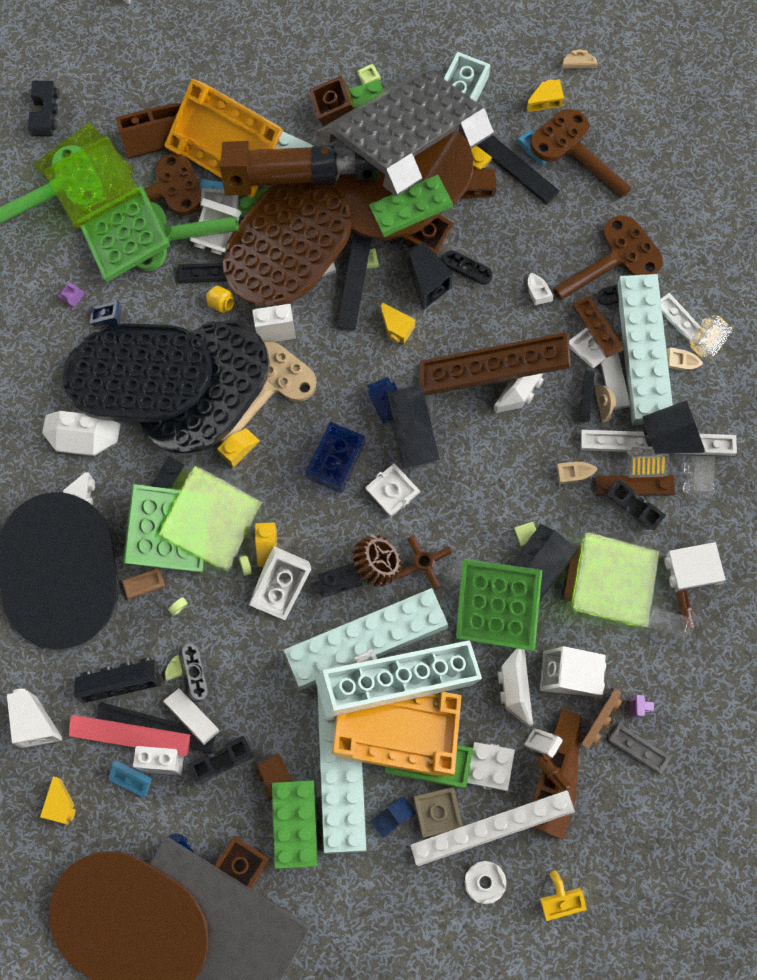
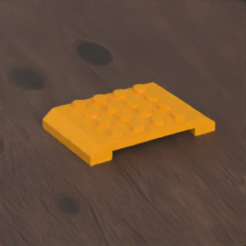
M191 79L164 146L177 154L184 155L222 178L220 170L222 142L249 141L250 150L275 149L283 129L207 84ZM252 186L249 197H254L258 186Z
M441 692L440 694L427 695L337 715L332 754L342 759L440 777L453 776L455 774L461 695Z

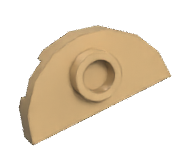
M581 49L571 51L563 59L562 68H597L598 66L596 58L590 55L588 51Z
M602 385L595 386L602 422H607L612 418L613 407H616V397L614 392L608 387Z

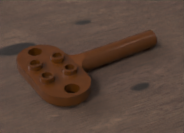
M564 109L558 112L533 134L530 148L537 158L553 162L559 160L564 155H572L621 198H624L630 192L632 187L581 144V141L589 131V122L585 115L578 110ZM573 119H579L581 123H576ZM539 147L545 148L546 152L540 151Z
M177 153L162 157L155 168L158 178L157 183L144 189L150 202L164 199L171 212L176 215L185 216L196 212L201 207L202 192L190 161L184 155ZM175 161V164H174V165H172V166H168V165H167L169 162ZM119 198L92 207V214ZM191 203L190 207H183L184 204Z
M616 216L607 222L603 232L604 240L611 252L555 286L553 291L558 299L562 300L618 265L623 266L631 275L658 274L663 264L662 255L633 218ZM617 223L621 225L622 228L616 230L612 227V225ZM650 265L654 268V271L648 272L644 267Z

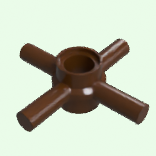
M414 535L410 536L407 540L416 556L412 565L399 571L400 575L398 578L401 579L418 571L426 574L434 590L439 589L441 585L432 569L434 568L435 561L452 553L450 547L448 546L431 555L421 550ZM426 559L429 561V565L423 567L419 564V561Z

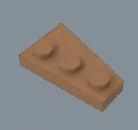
M613 688L610 698L603 705L598 718L595 719L582 741V745L589 749L591 744L594 746L597 744L601 737L598 734L602 727L606 729L611 720L609 714L612 710L616 711L622 702L619 699L621 691Z

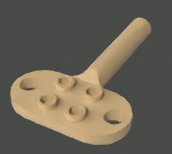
M264 342L270 361L266 383L237 425L220 442L223 443L232 434L241 431L274 393H279L294 402H301L310 398L315 392L317 384L314 372L281 345L275 342ZM308 385L310 390L304 393L300 391V387Z

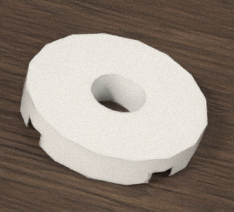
M477 862L466 873L464 881L466 891L470 898L477 903H494L505 892V874L498 865L492 862ZM483 876L491 879V886L488 889L482 888L479 884Z

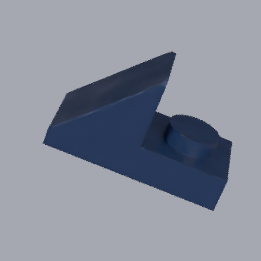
M116 300L93 306L89 324L92 326L103 324L118 326L121 316L120 302Z
M402 797L372 819L371 823L381 837L384 838L416 813L405 797Z

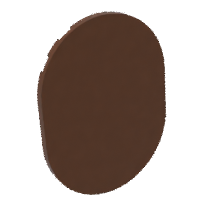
M457 130L414 156L422 175V181L439 175L453 204L468 189L474 172L473 154L467 140ZM379 170V181L356 182V174H340L336 185L344 192L351 206L353 218L351 230L365 238L370 237L381 241H388L402 236L404 238L420 231L443 213H438L384 237L369 204L393 194L383 187L385 174Z
M336 184L273 185L265 191L239 223V230L231 234L226 244L223 270L232 290L244 301L262 307L285 305L308 293L340 254L350 236L353 221L352 210L344 192Z
M101 851L90 854L72 864L63 873L54 888L49 908L50 927L54 941L64 958L74 968L92 980H195L201 972L208 954V925L204 913H202L196 902V898L181 883L140 858L120 851Z

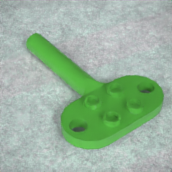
M68 145L59 149L52 160L53 169L56 173L55 180L1 206L0 224L62 193L66 194L71 203L80 209L92 208L100 203L104 195L103 184L86 152L76 145ZM66 153H71L69 158H63ZM93 195L92 200L85 201L86 196Z
M151 202L169 242L191 237L237 232L239 230L237 217L168 226L163 209L158 204ZM167 248L150 257L152 258L150 264L145 265V261L136 265V267L142 271H152L159 268L166 259Z

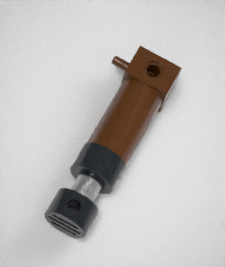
M249 141L222 142L220 170L225 196L251 195L252 186L336 184L339 174H356V182L379 181V169L356 152L354 154L338 155L335 151V145L250 150Z

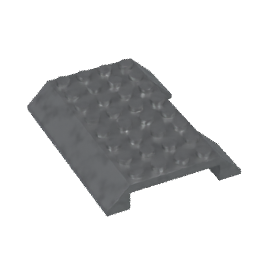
M429 69L406 78L317 130L315 135L328 145L337 139L342 141L385 174L383 187L395 196H399L422 181V175L414 156L457 129L467 140L471 149L492 136L494 131L484 107L443 79L436 72Z

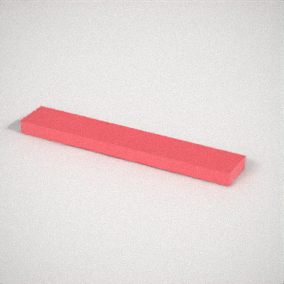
M72 715L70 718V737L135 748L136 746L176 749L178 751L177 755L187 756L189 753L190 734Z

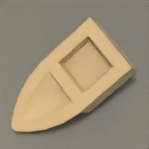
M671 347L666 349L668 368L682 371L694 369L703 364L699 357L689 351Z
M585 462L557 464L559 484L577 483L579 480L590 477L598 469Z

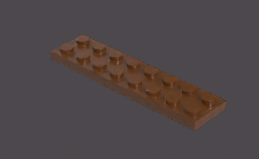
M567 332L422 360L420 361V385L423 387L424 395L427 396L571 368L569 335Z

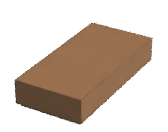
M160 568L122 580L128 600L166 587Z

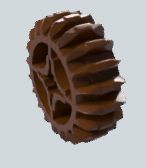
M372 534L363 537L356 543L352 551L354 554L352 560L355 561L353 567L358 569L357 574L362 575V580L367 579V583H373L374 587H383L393 583L400 575L399 571L402 570L400 566L402 561L399 560V557L401 555L397 554V548L392 546V542H387L386 537L382 538L380 534Z

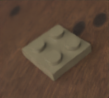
M454 787L414 796L423 838L463 827Z

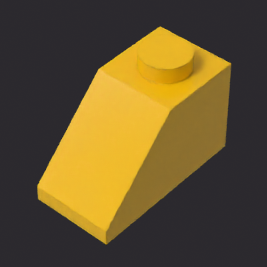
M560 79L542 82L528 100L527 112L562 107L564 95Z
M382 303L381 314L389 339L396 344L400 342L404 345L415 328V319Z
M243 429L227 438L217 450L219 455L234 468L260 440L248 429Z
M255 523L258 567H264L274 546L277 547V528L275 523Z
M53 776L40 817L68 825L69 821H72L75 816L74 803L62 780Z

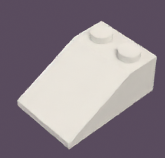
M274 546L265 562L249 605L286 620L311 571L309 561Z

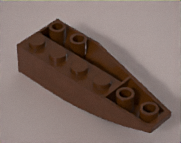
M181 103L153 107L115 117L127 159L166 148L164 145Z
M561 709L553 735L560 737L563 741L553 758L547 757L557 768L560 767V772L571 784L568 792L574 807L577 790L581 715ZM541 770L531 803L561 793L551 779H547V775L543 770ZM571 814L533 826L531 829L563 840Z

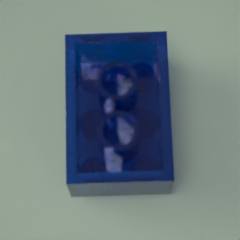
M329 422L306 470L307 479L343 493L366 444L365 436Z

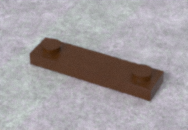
M590 296L573 303L574 310L605 358L623 351L622 344Z
M674 475L596 476V496H606L604 493L615 479H621L635 490V493L639 496H670L675 494Z

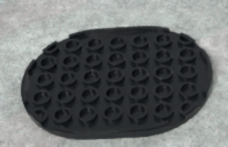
M233 320L211 321L202 324L201 327L192 332L191 330L189 331L198 336L209 351L212 361L211 379L202 397L185 412L163 421L140 422L145 435L159 448L173 453H193L213 446L232 431L257 398L266 383L270 361L267 347L262 338L248 325Z
M123 323L118 324V326H108V329L98 333L94 332L84 338L85 341L77 348L75 347L70 353L63 370V387L72 405L81 413L100 420L158 422L185 412L202 397L211 379L212 361L204 342L187 329L173 325Z
M51 492L30 498L12 512L0 532V588L3 607L13 628L29 642L50 649H68L82 645L104 629L111 619L115 605H117L119 580L110 528L105 518L91 503L76 495Z

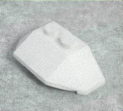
M543 373L511 379L495 403L493 411L499 413L522 408L525 403L529 404L534 397L532 392L535 388L539 389L544 381L542 378Z
M58 411L46 415L42 433L56 452L95 456L118 442L121 424L110 420L95 419L83 413Z
M516 648L502 665L501 671L498 672V682L503 684V691L500 692L501 704H505V709L526 727H532L533 719L525 650Z

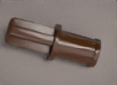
M677 591L678 613L681 615L683 630L695 629L692 614L694 609L691 608L688 591Z
M546 754L536 761V764L547 775V779H551L561 792L568 791L571 788L569 781L560 772V767L557 768Z

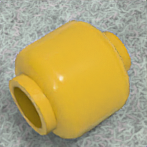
M221 286L213 287L206 294L208 307L217 312L225 313L231 310L234 305L232 292Z

